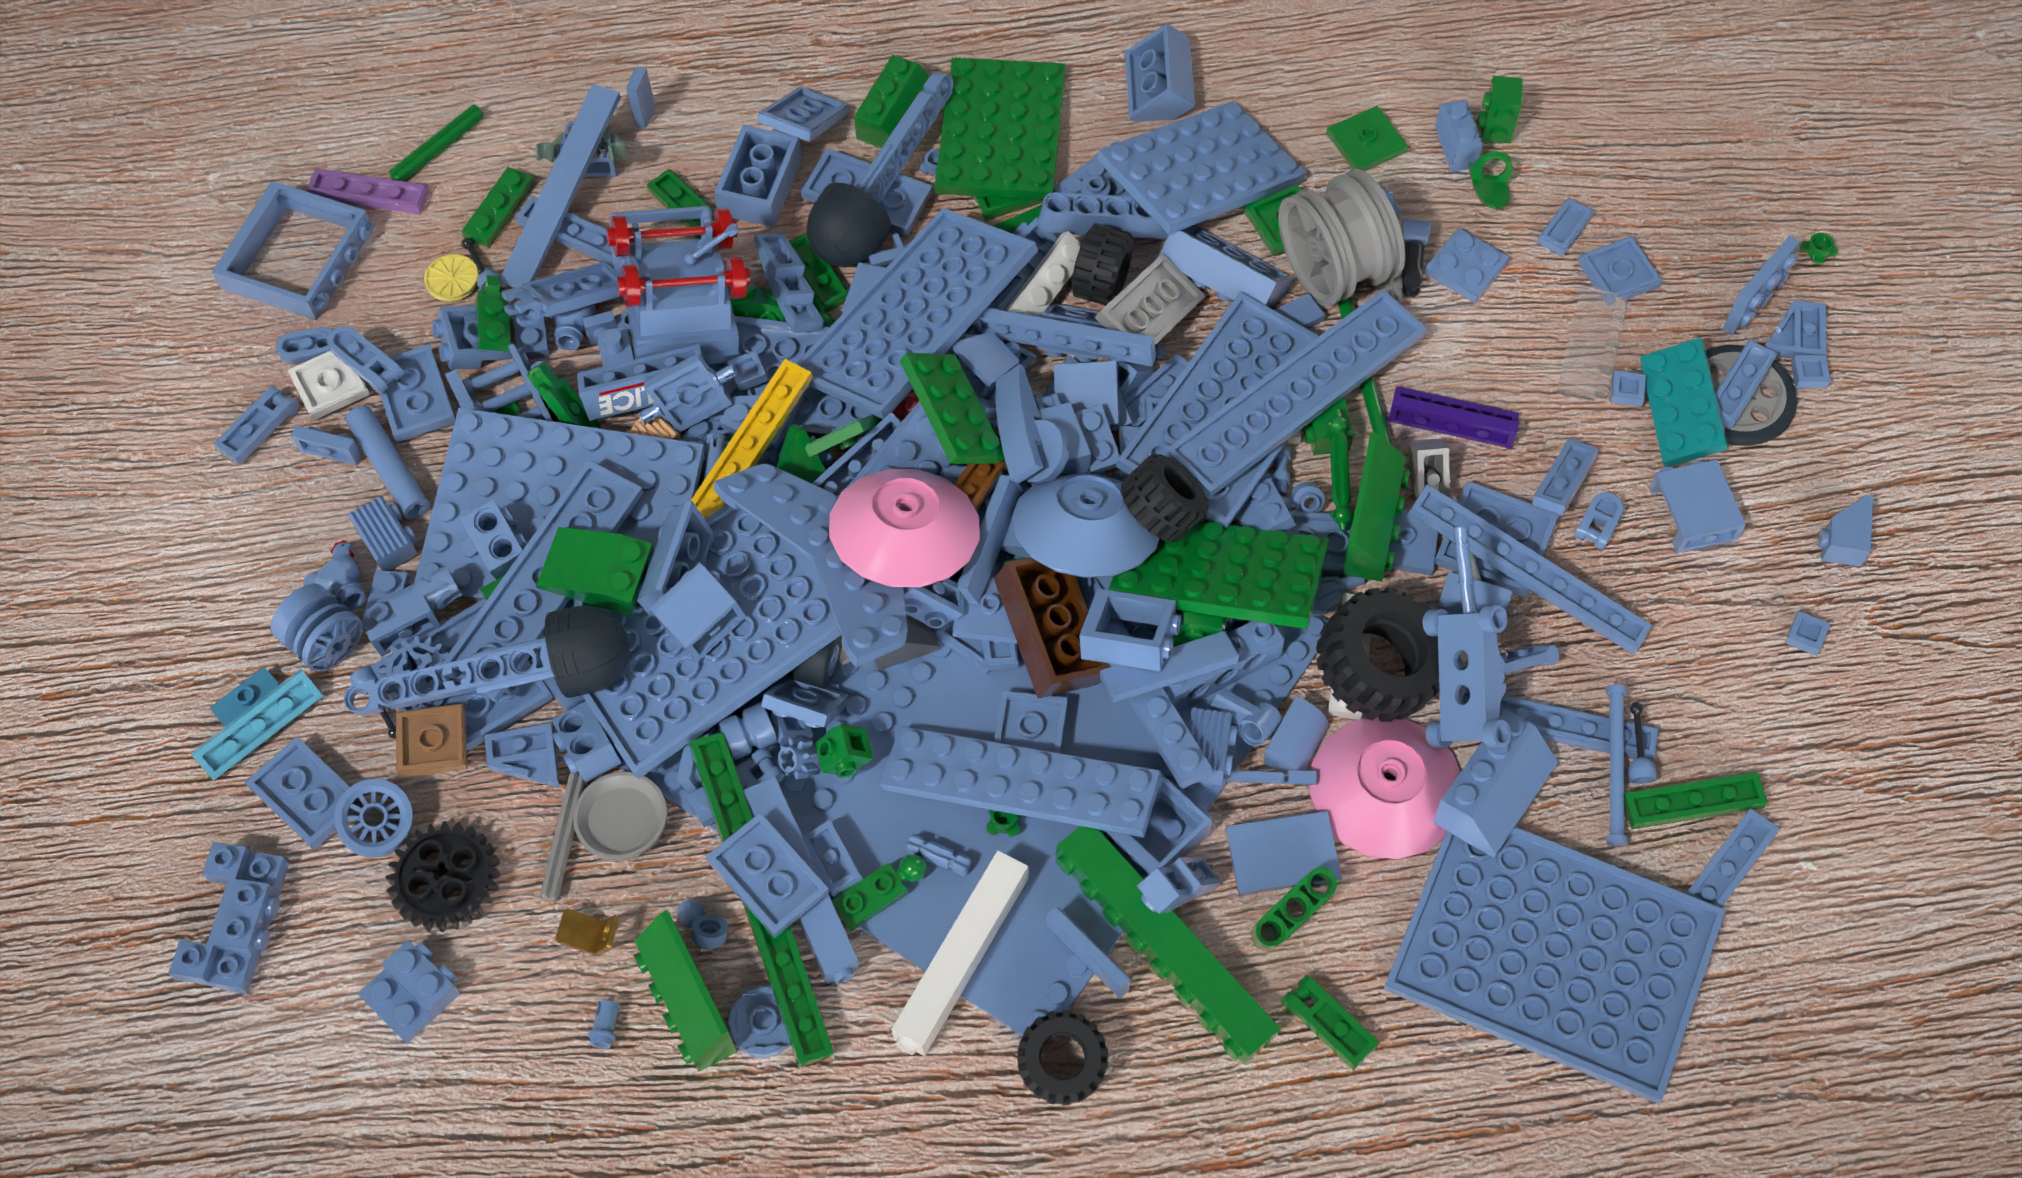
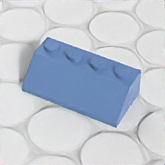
M1196 225L1168 235L1160 255L1164 254L1183 274L1191 277L1190 281L1194 285L1203 289L1209 287L1217 291L1216 296L1229 303H1232L1238 294L1242 292L1273 310L1295 279Z
M1506 709L1499 717V720L1506 721L1510 727L1511 737L1509 744L1503 748H1490L1484 741L1481 742L1441 799L1433 821L1434 824L1493 858L1499 852L1558 763L1537 727Z

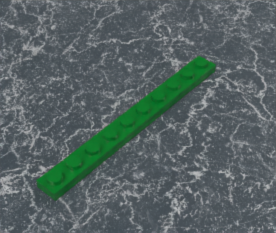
M721 732L692 740L689 743V748L721 842L723 843L753 818L724 734ZM743 903L798 1068L832 1057L834 1051L791 927H787L774 938Z

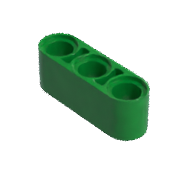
M1319 867L1303 877L1252 927L1251 936L1254 944L1260 949L1271 950L1283 943L1334 894L1337 889V878L1334 873L1328 868ZM1318 876L1325 880L1327 883L1326 893L1319 894L1312 889V877ZM1288 900H1295L1302 906L1301 917L1294 918L1287 913L1286 903ZM1263 924H1271L1276 928L1278 935L1275 941L1269 942L1263 939L1260 932Z

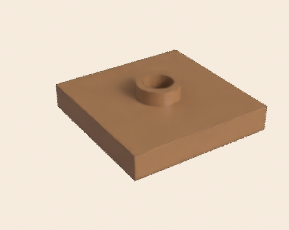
M463 703L396 712V762L399 778L468 769L466 707Z

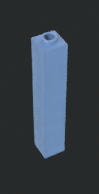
M776 777L744 789V795L752 818L761 812L821 879ZM827 894L797 920L825 983L828 984L834 981L835 984H841L855 976L854 972L858 971L859 961L829 894Z

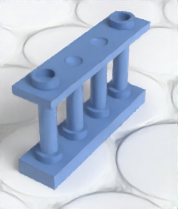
M514 344L508 345L514 359L513 361L471 380H468V378L461 380L457 369L445 374L461 408L493 412L528 395H532L537 407L517 416L532 419L543 418L546 421L553 422L537 389L533 387L526 375L531 369V364L525 352L519 354ZM520 371L525 381L524 384L485 402H472L470 397L476 395L475 391Z

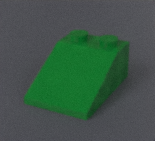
M558 527L536 588L632 617L637 604L638 589L640 584L644 582L648 571V561L653 554L652 543L617 533Z

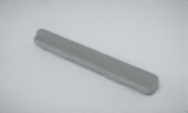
M578 772L570 773L540 892V898L549 902H556L560 895L575 832L573 822L574 809L586 786Z

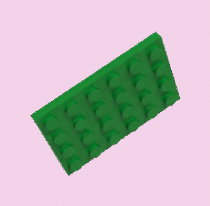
M952 57L949 75L953 79V90L945 104L934 184L935 194L1044 200L1047 194L1053 193L1066 63Z
M1200 521L1178 542L1164 541L1159 538L1156 550L1140 566L1113 576L1108 590L1176 600V610L1308 629L1328 552L1329 539L1314 535L1290 534L1283 531H1266L1249 526L1229 525L1226 529L1218 522Z

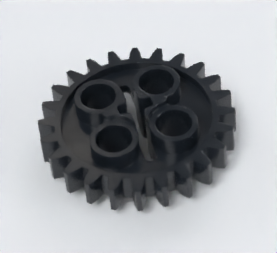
M443 821L439 831H436L434 826L429 824L428 834L423 835L417 829L415 831L417 840L414 842L406 838L403 840L407 849L405 851L395 849L394 852L399 858V862L393 861L388 863V866L395 873L387 875L385 879L390 885H393L386 890L389 896L394 898L391 901L396 910L401 909L399 914L404 920L410 918V922L414 927H418L423 922L424 928L429 932L436 923L439 930L445 932L447 923L451 922L457 930L460 925L459 920L462 918L470 924L473 923L471 916L473 911L481 915L484 914L480 904L482 902L493 903V899L488 892L499 890L497 883L493 879L501 877V873L498 868H495V866L500 864V860L497 855H492L495 849L491 843L486 844L488 840L483 833L476 836L477 833L472 826L464 832L460 822H457L453 829L450 830L447 822ZM439 853V856L434 861L426 862L429 855ZM472 859L469 866L458 868L463 860ZM417 869H420V870H425L426 872H415V871H416ZM471 880H473L471 883H464V882H462V881H471ZM429 884L424 893L415 894L417 888L421 885ZM458 890L462 891L457 899L448 901L450 894Z

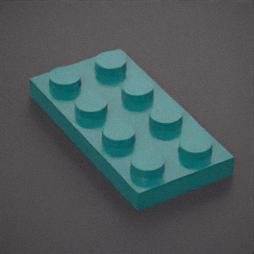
M1701 337L1640 356L1643 374H1646L1645 385L1664 466L1671 467L1728 450L1729 447L1709 362Z

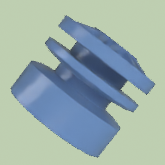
M316 583L304 585L293 591L282 601L271 620V633L288 650L293 651L297 658L303 661L308 668L317 672L329 670L342 662L358 644L363 627L358 616L350 612L345 605L340 604L337 598L326 588Z

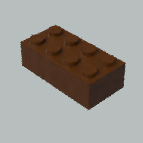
M1031 557L1007 562L995 576L994 581L1037 698L1097 685L1101 681L1100 671L1110 667L1108 663L1081 659L1080 632L1089 611L1076 577L1056 572Z

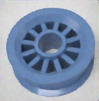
M367 779L352 785L342 794L335 808L334 822L340 840L349 850L360 856L375 858L391 854L395 849H399L404 844L403 840L405 838L408 839L412 830L413 812L410 800L397 785L382 779ZM376 794L383 795L380 803H376ZM371 795V803L368 804L364 796ZM389 798L394 802L389 806L384 807ZM360 800L363 808L354 805V803ZM397 808L400 811V814H389ZM350 810L359 814L357 816H348ZM378 810L384 815L383 822L374 827L367 825L364 822L365 815L369 811ZM388 821H400L397 827ZM360 822L349 829L348 823ZM387 828L393 831L394 834L389 837L384 829ZM364 829L358 839L354 834ZM369 833L372 834V843L365 842ZM377 833L382 835L384 841L377 842Z

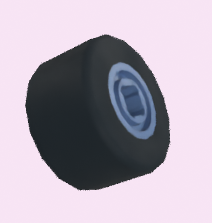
M842 635L793 669L794 679L798 682L824 689L829 686L840 659Z

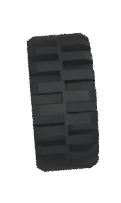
M1379 588L1368 589L1365 593L1359 592L1353 595L1323 626L1320 632L1321 638L1317 641L1316 647L1317 653L1321 654L1316 659L1318 669L1324 671V675L1321 678L1325 686H1330L1334 691L1331 695L1338 702L1340 700L1347 704L1346 709L1355 714L1359 711L1362 713L1363 718L1372 721L1379 716V721L1392 722L1395 718L1402 720L1409 717L1413 712L1416 713L1439 692L1440 686L1438 636L1427 635L1423 628V617L1430 607L1422 601L1417 603L1413 600L1414 596L1406 592L1400 595L1397 594L1398 590L1385 588L1382 592ZM1362 634L1379 635L1391 642L1402 656L1405 676H1393L1377 668L1364 650Z

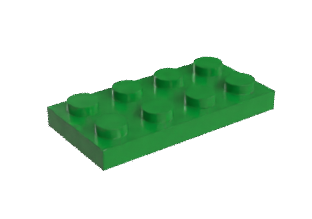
M905 353L900 363L950 464H1000L1004 459L1000 441L956 355Z

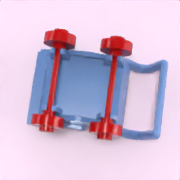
M708 206L614 212L610 215V228H606L608 247L611 246L614 269L622 275V277H617V290L619 296H624L627 307L635 359L700 344L706 364L727 363L728 360L739 357L738 329L729 294L732 299L745 298L746 286H750L751 279L749 268L744 267L742 257H728L726 270L724 271L723 261L718 249H732L733 237H727L696 258V262L693 265H688L684 261L687 253H694L713 240V237L716 238L725 232L729 225L734 223L737 226L736 219L731 218L729 208L715 209L714 222L712 209ZM701 219V227L639 231V223ZM632 223V228H628L627 224ZM701 234V239L656 243L641 242V239Z

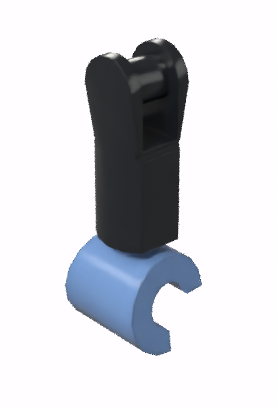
M1402 219L1405 245L1402 291L1404 296L1414 298L1419 294L1422 284L1424 248L1429 238L1431 221Z

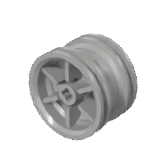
M1352 169L1344 175H1338L1331 179L1326 188V193L1320 195L1308 189L1300 191L1296 195L1286 197L1281 202L1278 215L1279 231L1287 259L1300 284L1315 302L1329 307L1351 297L1356 289V283L1360 281L1372 286H1378L1401 274L1405 263V245L1402 231L1388 197L1376 180L1367 172L1360 169Z

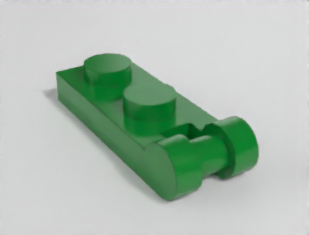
M1305 975L1298 982L1299 987L1294 992H1287L1280 999L1281 1003L1354 1071L1378 1047L1380 1042L1315 980ZM1308 997L1316 1001L1310 1009L1303 1003Z

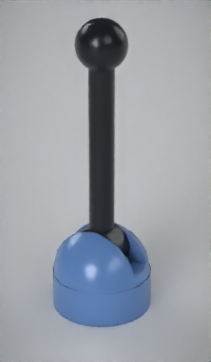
M464 238L462 240V247L469 251L481 274L479 273L477 276V284L480 290L484 291L486 275L499 276V279L501 276L493 269H485L473 248V240L471 238Z
M371 666L357 670L349 679L352 685L373 679L379 681ZM367 691L359 692L363 695H369ZM384 708V712L380 714L389 728L388 735L390 738L396 739V726Z
M1633 702L1630 705V712L1634 714L1637 758L1629 765L1628 777L1629 782L1634 784L1652 783L1657 780L1656 768L1653 762L1644 757L1641 713L1644 708L1640 702Z

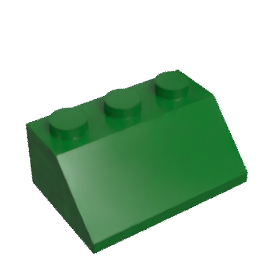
M893 54L891 55L854 116L857 140L880 148L883 147L916 96L924 90L923 86L930 77L918 63Z

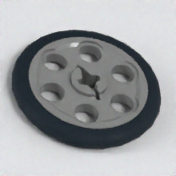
M1721 345L1706 350L1710 369L1717 368L1724 374L1723 378L1712 377L1715 392L1745 346ZM1774 360L1733 429L1723 425L1728 444L1752 446L1765 443L1782 434L1794 419L1797 408L1796 389L1789 374L1777 361ZM1764 387L1770 388L1776 393V397L1767 398L1762 395L1760 389ZM1751 412H1762L1766 416L1767 421L1758 422L1754 420Z

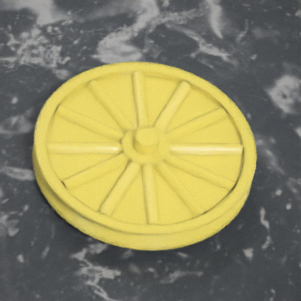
M448 254L435 259L427 267L424 274V283L427 291L434 298L447 302L457 301L467 297L475 290L478 285L477 276L479 272L476 264L469 257L461 254Z

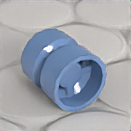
M761 702L744 709L742 718L736 715H729L718 722L720 732L724 734L733 761L750 754L754 745L758 749H762L778 743L765 708L761 707Z

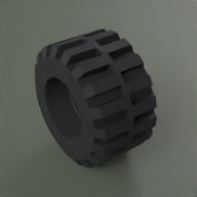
M1097 223L1093 224L1086 233L1076 258L1072 276V292L1074 297L1106 306L1122 291L1133 254V237L1131 233Z
M1154 453L1149 455L1121 483V495L1131 514L1146 530L1164 541L1178 542L1208 514L1209 505L1207 498L1198 482L1184 467L1162 454L1157 455Z
M1062 1010V1012L1056 1013L1051 1011L1047 1012V1015L1043 1017L1039 1016L1030 1027H1027L1018 1046V1070L1024 1085L1033 1092L1035 1097L1041 1098L1052 1105L1062 1104V1106L1085 1100L1086 1097L1090 1094L1092 1095L1097 1090L1108 1066L1109 1054L1103 1033L1098 1031L1097 1025L1093 1021L1090 1022L1085 1019V1015L1070 1013L1071 1010ZM1055 1037L1071 1038L1083 1050V1067L1077 1075L1070 1079L1060 1080L1053 1078L1042 1066V1050L1046 1043Z

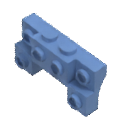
M213 842L202 874L208 881L225 883L227 885L207 944L180 940L169 974L175 980L204 984L230 992L248 994L261 951L266 949L269 942L268 929L272 917H275L279 911V895L289 867L288 861L283 856L250 852L246 846Z

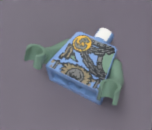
M574 121L567 123L565 131L552 143L541 142L536 144V160L548 159L549 162H554V159H557ZM609 124L584 177H617L616 159H629L626 143L618 133L611 131Z

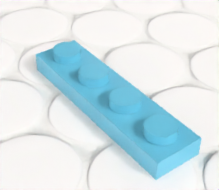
M299 669L190 754L214 781L323 697V695L304 671Z

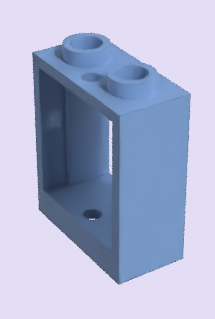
M1097 589L1080 632L1081 659L1160 672L1165 658L1170 659L1173 650L1172 637L1179 634L1181 627V615H1176V600ZM1110 618L1158 625L1153 640L1105 633Z
M1161 775L1154 805L1162 799L1194 829L1169 854L1158 862L1131 835L1103 830V835L1143 879L1156 868L1169 867L1178 858L1185 857L1210 833L1212 820L1210 819L1209 812L1201 804H1194L1185 796L1184 789H1181L1176 781H1169L1163 775Z

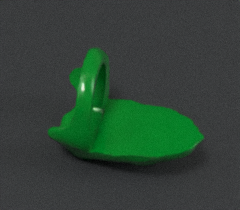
M1492 151L1481 155L1474 163L1471 161L1469 163L1470 177L1480 202L1486 207L1495 210L1506 207L1510 202L1507 182L1513 172V162L1510 156L1504 152ZM1491 159H1500L1506 163L1504 171L1499 175L1482 174L1483 165Z

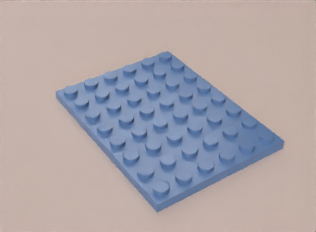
M458 408L414 583L420 578L431 582V573L447 566L463 595L460 598L479 601L484 599L480 589L496 579L485 566L460 518L494 499L500 508L507 506L516 523L511 525L516 534L521 532L527 542H529L587 459L642 487L644 494L616 533L652 543L654 554L658 543L659 529L664 525L667 514L686 500L691 501L697 491L706 447L700 443ZM497 520L489 522L485 527V531L495 528ZM512 547L504 548L500 553V557L508 556L512 551Z
M726 504L705 519L715 534L704 567L737 602L746 618L700 661L696 662L671 638L657 618L649 616L638 601L632 617L599 607L612 614L624 626L629 638L630 655L624 672L616 682L601 691L582 696L637 779L644 776L689 744L690 741L696 739L841 635L817 571L799 549L742 508L733 509ZM584 603V605L595 606L592 604Z
M1517 827L1513 829L1494 858L1446 831L1384 990L1660 1104L1726 910Z

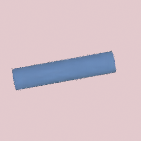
M359 406L351 410L347 414L345 421L406 519H416L424 515L430 508V502L371 408Z

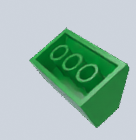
M1370 433L1348 543L1344 575L1382 582L1384 570L1391 571L1395 552L1388 549L1390 542H1397L1400 524L1394 523L1395 515L1402 516L1405 497L1399 496L1400 488L1407 489L1410 470L1404 469L1406 456L1377 433Z
M667 909L661 912L634 940L639 952L633 956L642 974L649 971L654 982L648 984V987L656 1003L664 1001L669 1011L663 1014V1017L671 1034L678 1031L683 1040V1043L677 1046L686 1065L694 1062L698 1072L735 1054L737 1050Z

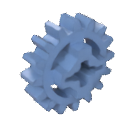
M415 636L411 644L402 639V647L400 649L391 646L389 649L393 655L391 657H382L381 660L386 667L378 669V673L383 678L415 670V665L418 669L440 665L449 653H446L441 643L435 645L430 637L422 643L419 636ZM442 673L440 674L443 679V682L450 681L449 679L443 677ZM426 676L420 681L419 691L422 694L429 693L433 689L435 683L433 677ZM392 684L386 691L392 701L398 699L402 693L400 684Z

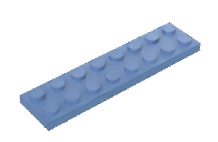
M587 459L442 664L471 658L473 653L543 638L545 635V618L547 613L563 609L570 600L568 597L536 588L558 527L616 533L644 494L642 487ZM524 654L518 658L516 662L518 671L521 670L530 657L529 654ZM490 662L484 668V676L487 679L495 678L500 672L498 662ZM459 670L457 671V677L452 679L461 683V679L466 677V674ZM507 688L482 693V695L498 703Z
M900 726L879 784L884 791L1144 837L1161 781V773L1159 770Z

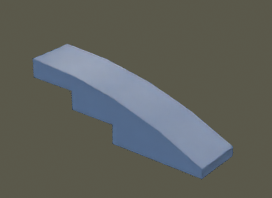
M783 233L755 235V245L768 283L793 333L821 331L824 320L812 303L814 292L803 277L805 265Z
M1021 364L996 380L995 399L1002 450L1010 479L1016 483L1022 482L1043 468L1037 446L1042 441L1035 420H1040L1041 417L1024 366Z

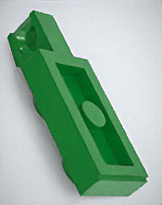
M486 275L484 291L478 290L475 303L478 349L509 352L508 345H511L509 315L504 309L508 302L503 298L502 292H499V276Z
M545 361L535 366L526 374L533 387L537 388L538 393L541 394L548 407L555 413L561 423L600 428V423L596 419L589 421L581 398L565 377L559 378L555 375Z

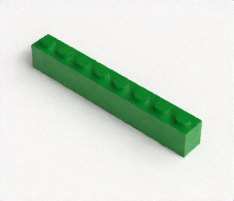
M1079 826L1057 844L1055 856L1057 857L1056 863L1066 875L1072 874L1080 883L1079 888L1084 896L1090 901L1096 900L1103 908L1102 914L1113 927L1119 926L1127 935L1125 937L1130 947L1137 953L1143 952L1151 961L1149 965L1152 971L1160 979L1166 978L1175 988L1173 992L1178 1000L1185 1006L1191 1005L1199 1014L1197 1018L1200 1024L1209 1033L1215 1032L1223 1041V1049L1232 1059H1239L1245 1065L1277 1036L1281 1028L1173 911L1158 914L1157 911L1153 912L1145 905L1141 898L1143 893L1137 886L1144 879L1098 829Z

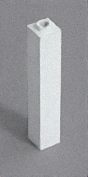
M1000 851L996 852L892 1027L893 1038L896 1040L895 1045L911 1055H914L915 1052L923 1056L926 1055L1028 881L1029 872L1027 865Z

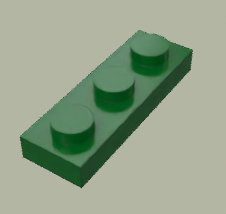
M507 167L462 229L463 237L471 238L474 243L490 248L534 186L533 176Z

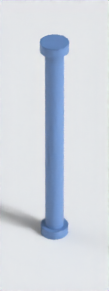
M1613 684L1606 687V695L1610 697V835L1606 836V843L1610 846H1625L1628 844V836L1624 835L1623 697L1627 695V687Z

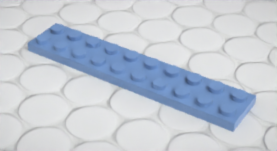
M1383 289L1167 447L1164 456L1171 458L1184 467L1198 482L1205 496L1209 499L1423 338L1427 328Z

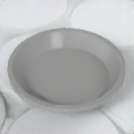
M632 772L607 774L592 782L580 795L573 815L575 832L582 845L589 852L600 858L616 861L631 859L648 851L661 837L667 823V804L659 787L647 777L642 776L637 779Z

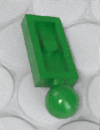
M910 854L901 860L897 871H894L888 862L863 878L862 881L833 898L831 901L849 931L852 932L907 895L908 891L903 883L905 881L916 882L921 880L926 874V862L921 856Z

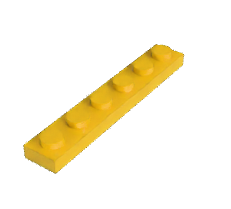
M784 359L691 499L704 519L726 505L714 491L715 480L756 466L812 381V372Z

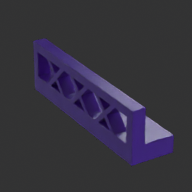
M1396 386L1388 422L1512 449L1519 425V413Z

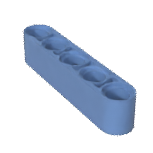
M1053 192L1045 196L1038 218L1039 226L1050 233L1069 231L1071 234L1086 235L1093 224L1097 223L1131 233L1132 237L1168 238L1165 230L1130 196Z

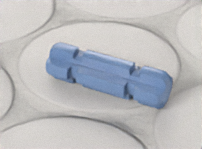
M912 834L906 845L907 853L922 855L924 860L947 870L952 868V872L961 876H966L971 868L972 859L962 853L956 855L954 853L955 850L931 840L927 843L925 838L919 835Z

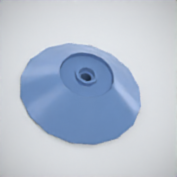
M1092 473L1061 474L1053 481L1034 484L1018 499L1011 518L1016 540L1032 559L1056 572L1084 578L1115 576L1140 566L1156 550L1159 538L1146 530L1127 508L1120 491L1122 481Z

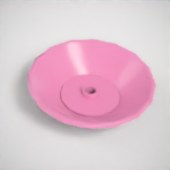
M887 469L863 476L841 492L829 514V538L840 560L861 577L889 587H923L950 578L970 561L980 541L979 515L967 494L946 478L919 469Z
M1379 716L1373 721L1363 718L1346 723L1324 740L1311 764V771H1316V785H1310L1309 793L1317 813L1328 811L1332 834L1340 843L1366 856L1402 859L1428 852L1444 839L1446 830L1434 824L1433 821L1441 799L1461 771L1454 754L1448 747L1433 748L1428 744L1426 728L1406 718L1402 720L1395 718L1392 722L1379 721ZM1390 773L1394 775L1396 779L1390 781L1387 780L1384 775Z

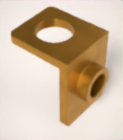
M567 908L562 913L555 941L599 956L612 947L620 916L614 914L603 921Z

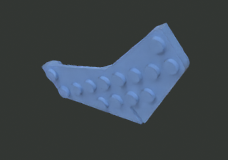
M759 464L715 480L714 491L722 501L733 509L742 508L795 546L817 571L842 635L841 643L845 654L855 667L895 651L905 644L908 628L903 587H889L861 577L840 560L829 538V514L839 496L769 464Z

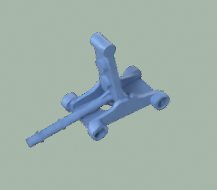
M1467 526L1453 527L1455 540L1453 547L1456 549L1459 575L1458 585H1460L1463 614L1449 615L1443 609L1428 610L1423 617L1425 633L1429 636H1438L1440 721L1429 723L1426 729V740L1433 748H1447L1453 741H1484L1490 748H1503L1509 744L1511 737L1508 723L1504 720H1499L1500 703L1506 692V684L1503 683L1505 679L1504 674L1531 666L1555 665L1559 660V651L1554 645L1524 646L1523 648L1507 650V654H1500L1496 633L1505 630L1507 614L1505 609L1499 605L1485 606L1481 609L1480 613H1477L1474 593L1475 580H1473L1469 549L1471 543L1468 541ZM1462 651L1468 654V666H1465L1459 654ZM1466 688L1470 690V699L1466 704H1463L1461 699L1466 692Z

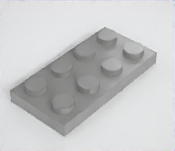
M1161 254L1095 316V319L1104 328L1154 337L1156 345L1202 301L1205 295L1164 254Z

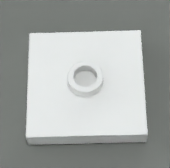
M331 350L287 370L313 421L370 395L363 379L334 356Z

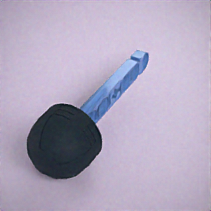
M934 72L923 86L924 90L916 96L856 187L846 183H831L824 188L815 201L808 216L806 234L812 250L824 262L843 268L858 266L859 262H867L869 256L875 254L891 231V221L880 201L938 116L940 108H943L950 98L953 90L951 75Z
M588 605L561 609L547 613L545 618V638L473 653L471 658L383 677L380 681L373 679L356 683L346 690L344 704L349 711L360 716H368L384 712V707L399 709L477 691L478 694L553 677L561 693L566 698L594 693L612 685L624 672L630 655L629 638L621 622L604 609ZM524 654L531 655L533 659L531 668L525 672L518 671L516 667L518 658ZM490 662H498L500 665L499 674L493 679L485 678V666ZM459 670L466 674V677L461 679L460 685L454 681L443 682L440 675L442 673L443 677L451 679L457 677V671ZM426 676L433 677L435 681L433 689L429 693L422 694L419 691L420 681ZM392 684H400L402 688L400 697L397 700L389 701L386 697L388 687ZM367 691L369 694L367 705L363 708H356L353 703L355 695L358 692Z

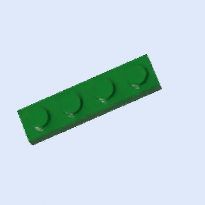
M1758 772L1624 794V806L1631 829L1749 811L1750 808L1752 810L1762 809L1768 804Z

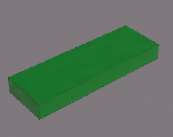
M670 168L646 184L648 191L667 209L710 207ZM712 209L713 222H714V211H715L714 209ZM701 219L680 220L686 227H701Z
M804 233L789 240V243L805 265L803 277L823 304L825 313L844 305L848 294L847 289L831 265L824 262L812 250L807 234Z

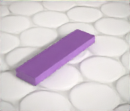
M315 169L306 192L341 203L421 215L429 189L427 185Z

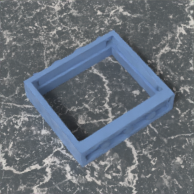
M271 181L212 272L223 290L317 320L322 310L327 308L335 289L342 284L344 275L350 265L357 260L358 253L363 244L370 239L373 226L366 210ZM286 209L348 228L306 296L243 276Z

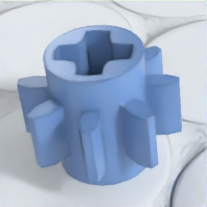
M802 736L789 738V744L780 745L781 750L778 754V763L781 769L785 771V776L795 775L796 780L809 777V772L818 770L819 757L812 739L803 740Z

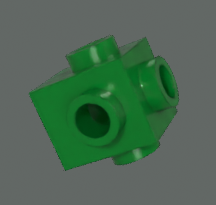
M840 724L828 730L825 736L815 742L822 773L835 774L840 778L850 777L856 774L859 768L873 759L867 728Z

